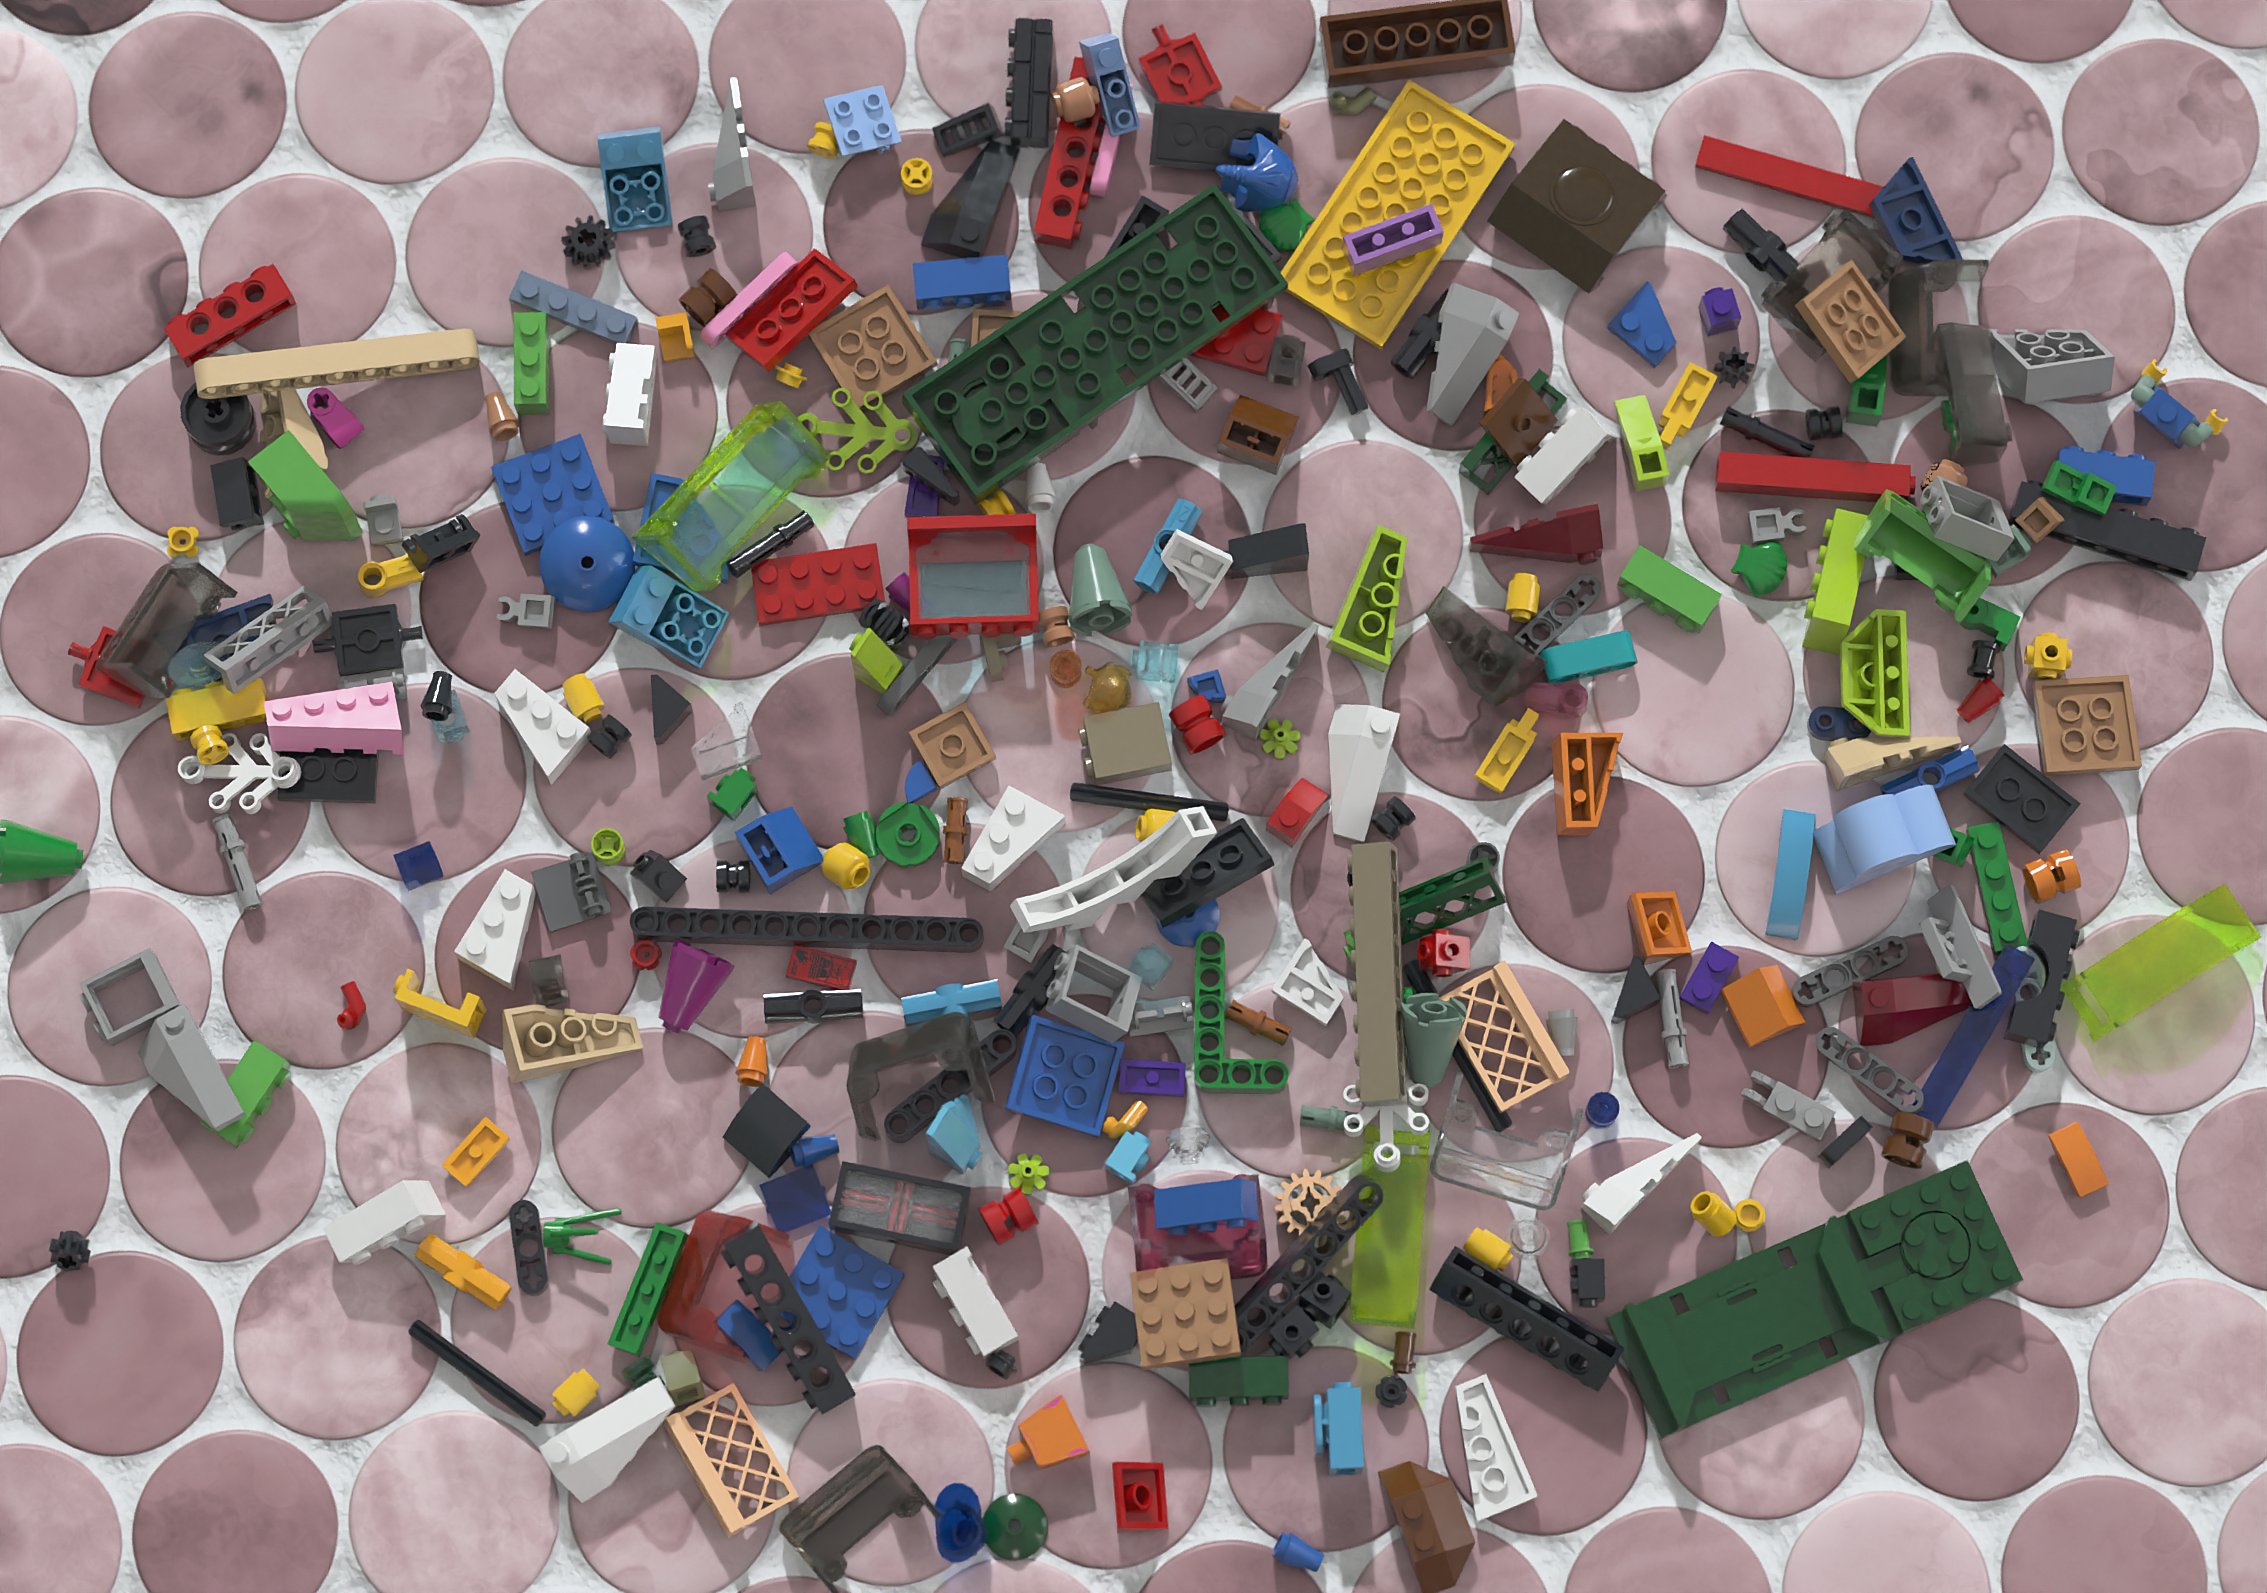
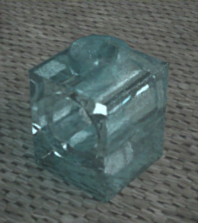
M1140 641V649L1133 650L1131 669H1137V679L1175 683L1179 645Z
M455 689L452 690V713L457 715L455 722L450 725H443L440 721H432L439 742L454 743L462 740L465 737L464 734L470 732Z

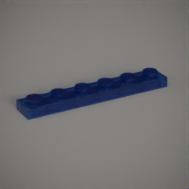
M2006 943L1992 967V971L2002 990L2001 995L1982 1009L1974 1008L1971 1003L1922 1087L1921 1091L1925 1098V1104L1923 1109L1915 1115L1924 1117L1932 1121L1936 1128L1939 1127L2035 962L2034 958ZM1915 1099V1101H1914V1103H1913V1106H1915V1105L1917 1104L1916 1099Z

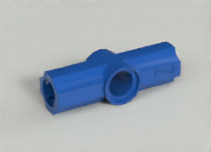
M1965 746L1940 759L1924 763L1920 768L1882 785L1880 790L1882 795H1895L1914 787L1928 785L1922 778V774L1928 772L1937 777L1938 784L1933 785L1937 794L1941 789L1979 772L1980 768L1973 751L1968 746Z

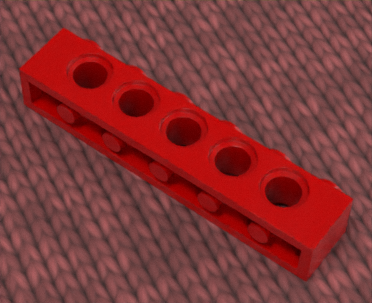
M1074 57L1069 80L1083 77L1092 86L1083 58ZM1095 104L1093 116L1081 119L1090 122L1091 125L1086 129L1077 128L1074 125L1077 121L1066 122L1060 117L1034 228V242L1071 249L1073 239L1079 240L1082 222L1078 221L1080 210L1086 211L1089 192L1084 191L1086 182L1092 181L1096 163L1091 162L1093 152L1099 153L1103 134L1098 133L1100 122L1105 123L1099 104ZM1072 149H1080L1084 154L1080 158H1072L1068 155V152ZM1066 178H1073L1077 181V184L1068 188L1064 187L1061 182ZM1059 207H1065L1071 211L1065 217H1059L1054 213Z

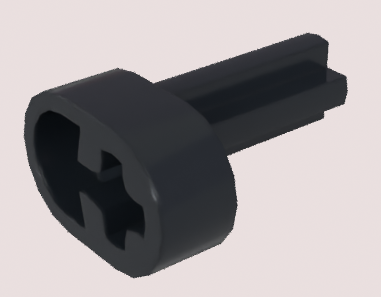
M1345 348L1318 358L1307 366L1314 381L1334 375L1352 416L1367 410L1368 406L1351 370V366L1354 364L1348 349Z

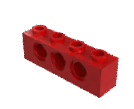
M274 264L268 267L261 266L257 268L248 279L241 283L234 282L228 285L219 296L214 299L207 298L196 305L195 310L186 315L179 314L168 322L164 330L187 368L194 365L196 361L206 358L297 304ZM261 292L264 294L263 298L258 302L249 301V297L253 293ZM228 308L236 309L233 317L227 319L221 317L224 310ZM198 325H209L208 330L204 334H194V330Z

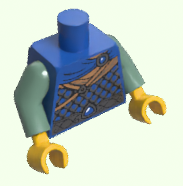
M2154 359L2142 371V377L2131 393L2132 401L2138 405L2133 412L2178 449H2181L2184 444L2188 447H2196L2212 434L2218 435L2227 423L2228 418L2224 420L2216 416L2218 410L2213 409L2206 420L2200 424L2195 415L2160 387H2154L2167 373L2166 368L2161 371L2156 367L2155 363L2157 360Z

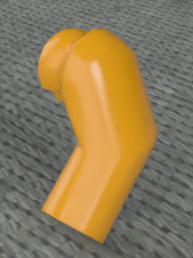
M1136 1100L1119 1122L1112 1116L1108 1117L1101 1129L1109 1135V1138L1118 1139L1126 1131L1129 1132L1137 1126L1148 1112V1107L1143 1102Z

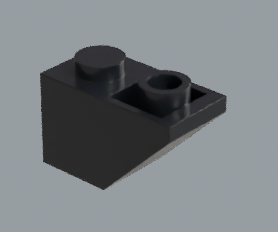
M1114 1301L1110 1308L1106 1305L1103 1307L1095 1320L1099 1324L1093 1336L1087 1333L1077 1349L1082 1352L1079 1356V1361L1084 1364L1131 1354L1138 1343L1135 1313Z

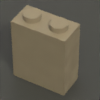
M1159 702L1083 717L1084 727L1078 728L1082 747L1088 746L1090 757L1085 758L1088 777L1094 776L1096 785L1172 771V761Z

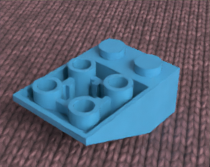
M661 126L598 134L597 141L609 228L613 232L673 225Z
M649 565L637 567L609 623L632 637L701 669L730 613Z

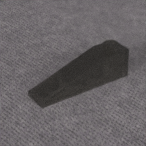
M1442 587L1425 612L1441 640L1447 644L1453 654V660L1456 665L1461 667L1467 677L1466 681L1470 688L1494 707L1529 689L1548 662L1445 587Z

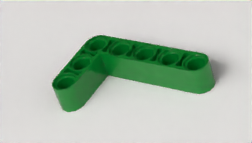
M1206 931L1198 937L1195 950V1085L1204 1093L1278 1094L1286 1088L1289 1078L1288 1068L1283 1062L1264 1059H1224L1225 942L1219 933ZM1212 941L1219 946V951L1214 955H1207L1202 951L1201 946L1205 942ZM1207 973L1215 974L1219 982L1213 987H1207L1201 982L1202 976ZM1206 1005H1213L1217 1008L1219 1014L1213 1019H1207L1202 1016L1200 1010ZM1205 1037H1213L1218 1042V1047L1213 1051H1206L1200 1046V1042ZM1205 1069H1212L1217 1073L1218 1078L1213 1083H1205L1199 1075ZM1243 1069L1250 1074L1251 1078L1248 1082L1240 1084L1234 1081L1232 1074L1236 1070ZM1270 1070H1277L1282 1074L1283 1080L1278 1084H1270L1265 1079V1074Z

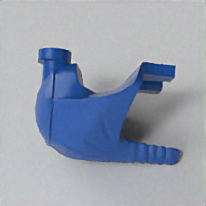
M1255 133L1251 140L1241 141L1233 139L1229 152L1231 156L1252 160L1255 157L1254 165L1248 167L1241 165H1219L1216 168V173L1223 177L1220 190L1230 193L1235 198V207L1238 211L1241 209L1242 212H1259L1284 205L1295 194L1298 186V173L1295 164L1284 151L1260 133Z

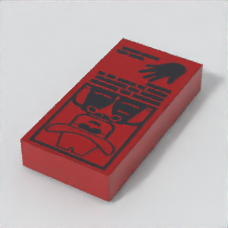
M794 945L786 978L835 990H850L857 960Z

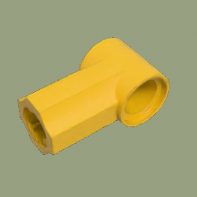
M405 555L381 563L368 562L362 565L358 572V581L364 595L370 598H378L384 595L386 591L423 581L422 573H419L409 556ZM375 574L382 578L377 585L371 586L365 583V579L370 575Z

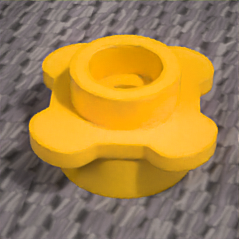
M785 362L783 368L780 366H775L774 368L778 370L775 379L790 386L799 388L802 380L807 381V378L801 375L803 369Z
M174 526L168 530L167 535L170 546L167 547V553L170 557L176 558L178 555H187L193 558L198 554L199 549L196 546V539L199 537V531L197 528L192 526L189 528ZM181 540H186L184 545L180 544Z

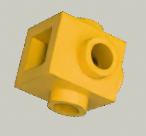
M2041 633L2040 636H2035L2032 643L2026 645L2024 664L2028 665V676L2037 677L2039 680L2060 679L2066 668L2070 669L2072 649H2067L2068 639L2059 638V635L2055 633ZM2046 653L2055 654V657H2048Z

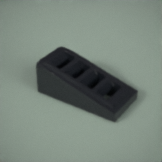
M989 103L932 128L943 157L1005 135L996 111ZM985 117L990 125V128L985 130L982 118ZM969 123H975L978 134H973ZM957 127H963L966 139H961ZM949 130L955 141V144L951 146L945 134Z
M918 446L900 461L901 469L909 476L953 506L960 503L959 492L922 447Z

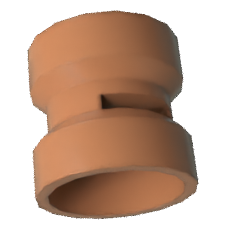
M1058 606L1039 612V626L1043 627L1044 630L1042 638L1045 647L1064 645L1075 639L1074 631L1071 630L1067 622L1069 619L1067 607Z

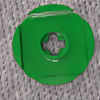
M900 802L889 807L881 815L876 829L878 848L889 862L896 864L898 867L909 868L924 864L935 854L940 844V827L937 818L927 807L920 804ZM906 827L908 830H912L914 828L917 831L914 834L915 840L912 842L908 840L902 841L900 839L903 835L901 829Z

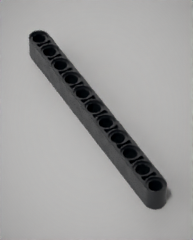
M639 907L633 911L629 920L630 927L636 938L639 940H652L653 942L674 943L675 939L686 943L786 947L798 945L814 948L958 953L975 952L981 948L984 942L983 927L980 922L972 918ZM648 917L654 920L652 928L647 931H641L637 928V923L642 918ZM680 918L686 921V927L680 932H673L669 929L670 923L675 919ZM712 919L719 923L717 930L713 933H705L701 930L703 923L707 920ZM740 921H748L751 924V929L746 934H737L734 931V926ZM772 922H779L784 928L780 934L773 936L766 932L767 926ZM805 923H811L816 926V931L813 935L805 937L799 934V928ZM837 924H843L849 930L844 937L837 938L831 934V929ZM870 925H875L881 929L879 936L874 939L866 938L863 935L865 928ZM900 927H910L913 930L911 938L907 940L897 938L895 934ZM942 928L946 932L942 940L933 941L928 937L931 929ZM965 929H974L978 933V937L973 942L963 941L960 935Z

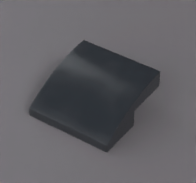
M762 1083L732 1120L723 1135V1139L770 1179L792 1155L789 1150L811 1126Z

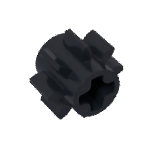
M1733 347L1732 351L1727 355L1722 351L1719 353L1718 358L1722 363L1715 364L1713 371L1720 372V384L1725 381L1731 383L1732 389H1735L1736 383L1739 381L1745 384L1748 383L1749 376L1745 372H1752L1754 369V364L1747 363L1748 351L1742 354L1737 352L1736 347ZM1730 363L1735 364L1736 369H1739L1738 372L1732 371V367L1729 366Z
M61 1231L59 1240L51 1239L49 1251L52 1255L50 1261L55 1262L57 1267L65 1271L80 1270L81 1262H89L91 1250L88 1249L89 1239H84L83 1235L77 1231Z

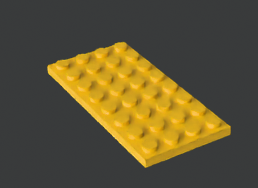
M1408 80L1281 271V275L1289 284L1285 292L1382 350L1507 161L1516 144L1413 81ZM1429 204L1433 205L1443 229L1442 244L1353 276L1342 250L1343 236Z

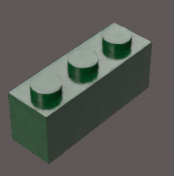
M1288 1356L1230 1357L1189 1364V1401L1196 1402L1197 1407L1216 1406V1401H1229L1230 1406H1248L1249 1400H1262V1405L1274 1406L1282 1405V1400L1289 1398Z

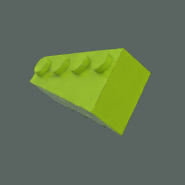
M1836 508L1833 519H1826L1822 537L1827 538L1826 546H1820L1816 564L1821 565L1819 573H1814L1810 591L1815 593L1813 600H1808L1804 618L1808 619L1802 647L1840 655L1839 643L1846 637L1850 627L1865 559L1863 553H1858L1854 550L1855 537L1868 518L1867 515Z
M1378 525L1372 532L1325 645L1326 648L1381 672H1384L1390 666V653L1394 638V625L1408 537L1381 525Z

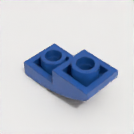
M735 1300L713 1321L733 1346L739 1347L759 1371H764L780 1355L769 1337L773 1333L765 1325H762L760 1320L739 1300Z

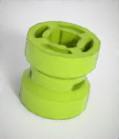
M603 828L592 837L591 849L598 862L602 865L614 866L622 861L626 849L619 832L611 828Z

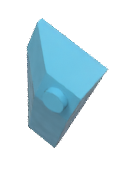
M962 1094L960 1098L957 1097L953 1102L949 1101L942 1106L926 1132L930 1155L964 1174L967 1168L972 1170L975 1168L982 1156V1152L978 1151L981 1146L969 1097Z

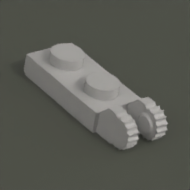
M1754 1070L1750 1076L1751 1079L1772 1092L1767 1100L1754 1090L1744 1088L1741 1096L1762 1108L1764 1113L1820 1142L1835 1111L1782 1082H1775L1772 1078Z

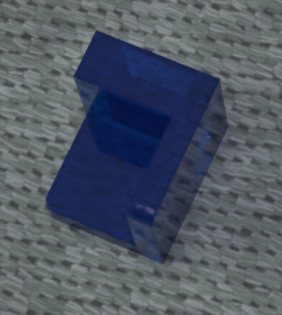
M430 841L393 855L408 891L444 876Z

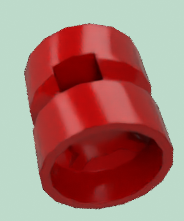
M1205 695L1193 697L1169 713V718L1175 728L1179 731H1184L1182 741L1191 755L1205 751L1226 736V732L1218 718H1210L1213 711Z
M1020 1187L1004 1194L1001 1202L993 1200L978 1208L998 1246L1014 1238L1015 1231L1025 1232L1039 1224Z

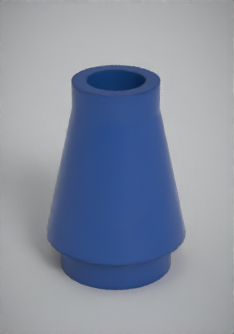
M835 1134L801 1137L790 1149L792 1162L795 1167L803 1166L805 1169L833 1154L839 1153V1145Z
M1282 1532L1275 1544L1272 1557L1277 1558L1278 1563L1317 1572L1324 1554L1315 1550L1292 1532L1289 1535Z

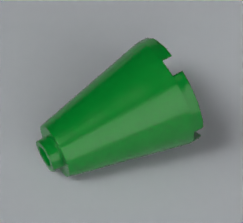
M0 819V828H6V831H0V873H2L0 884L70 876L75 874V869H82L83 850L77 849V842L9 820Z

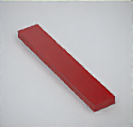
M1706 135L1703 137L1695 167L1873 219L1875 217L1868 204L1884 187Z

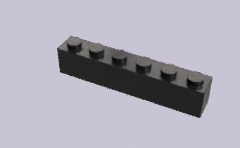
M2022 481L2016 491L2008 518L2009 526L2014 524L2017 528L2023 530L2015 519L2034 501L2044 497L2064 519L2059 526L2045 537L2189 581L2192 580L2197 572L2207 537L2200 536L2199 532L2187 527L2177 529L2168 526V522L2162 519L2151 518L2148 520L2138 517L2135 511L2129 509H2119L2118 511L2108 507L2106 515H2099L2041 491L2043 483L2038 481Z

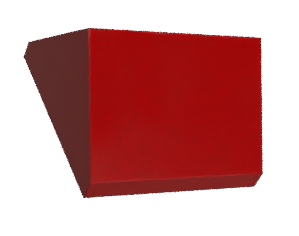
M1112 1462L1117 1534L1169 1529L1163 1463Z

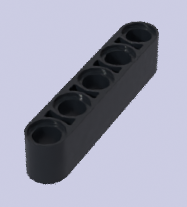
M998 1029L992 1032L890 1111L884 1121V1128L888 1138L895 1143L909 1141L934 1121L944 1104L949 1101L953 1102L955 1098H960L962 1094L967 1096L1008 1064L1017 1052L1014 1035L1005 1029ZM1000 1039H1005L1010 1042L1011 1048L1006 1053H997L993 1049L994 1043ZM974 1059H980L986 1066L982 1072L972 1073L967 1068L969 1062ZM948 1079H954L959 1082L960 1087L955 1093L949 1094L942 1090V1084ZM922 1099H929L934 1103V1108L931 1112L923 1114L916 1109L917 1103ZM896 1119H903L909 1125L905 1132L897 1134L890 1129L891 1123Z

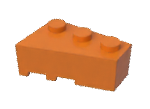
M1560 733L1552 741L1557 836H1588L1598 827L1608 791V783L1615 766V758L1623 733Z

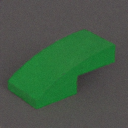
M2056 460L2050 467L2041 491L2084 510L2099 515H2106L2117 486L2091 472L2084 474Z

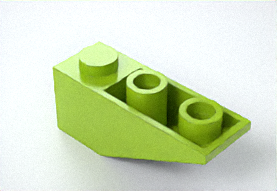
M1646 395L1614 401L1635 492L1666 486L1670 474L1663 445Z
M867 628L863 635L859 633L851 643L849 650L852 651L850 655L855 678L883 695L904 671L903 663L870 628Z

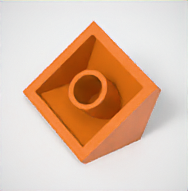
M1675 891L1637 892L1630 895L1627 908L1643 965L1692 953Z
M1778 965L1758 968L1720 990L1749 1048L1806 1023Z

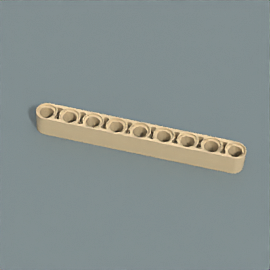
M455 329L210 357L196 361L193 369L198 396L203 399H215L465 370L479 365L480 357L475 331L472 329Z

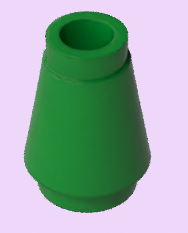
M868 811L844 818L845 827H843V830L851 844L865 853L868 858L879 855L873 817H869Z

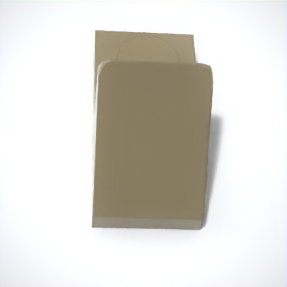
M984 613L977 614V616H988ZM1014 633L1000 634V636L993 638L981 635L991 682L1004 680L1003 670L1008 669L1005 651H998V649L1021 644V637L1014 635Z

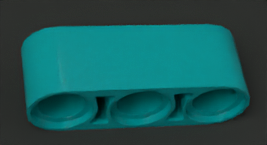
M1619 631L1561 644L1540 652L1547 682L1551 685L1622 670L1638 663L1630 631Z

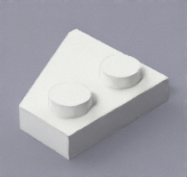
M1176 529L1161 553L1163 563L1169 571L1174 573L1178 583L1183 589L1187 590L1193 598L1194 604L1200 610L1204 608L1233 562L1231 555Z
M1307 939L1303 940L1271 991L1324 1026L1328 1025L1344 999L1339 988L1330 978L1329 972L1324 964L1321 963Z

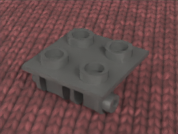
M577 852L570 855V860L531 872L550 933L612 913L593 852L583 855L582 852Z

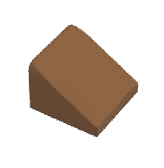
M2041 497L2034 501L2015 521L2037 544L2059 526L2064 519L2044 497Z

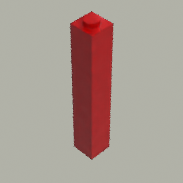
M1719 452L1716 461L1715 491L1877 503L1884 491L1888 489L1907 501L1909 496L1915 493L1916 476H1910L1911 465Z

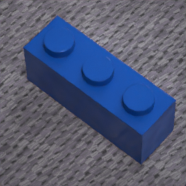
M1007 255L913 263L917 309H923L927 312L939 311L945 306L967 309L977 303L999 306L1004 304L1005 301L1011 300Z
M2067 446L2065 449L2060 448L2055 457V461L2059 460L2084 474L2091 472L2116 485L2117 489L2111 502L2147 506L2152 498L2155 461L2147 460L2146 456L2132 454L2128 457L2115 456L2114 452L2108 450H2099L2096 453L2084 452V449L2081 447Z
M1238 1178L1154 1190L1156 1229L1168 1231V1235L1171 1237L1187 1236L1188 1230L1197 1229L1199 1233H1212L1217 1231V1226L1226 1225L1227 1229L1246 1228L1247 1222L1258 1221L1257 1187L1255 1181Z

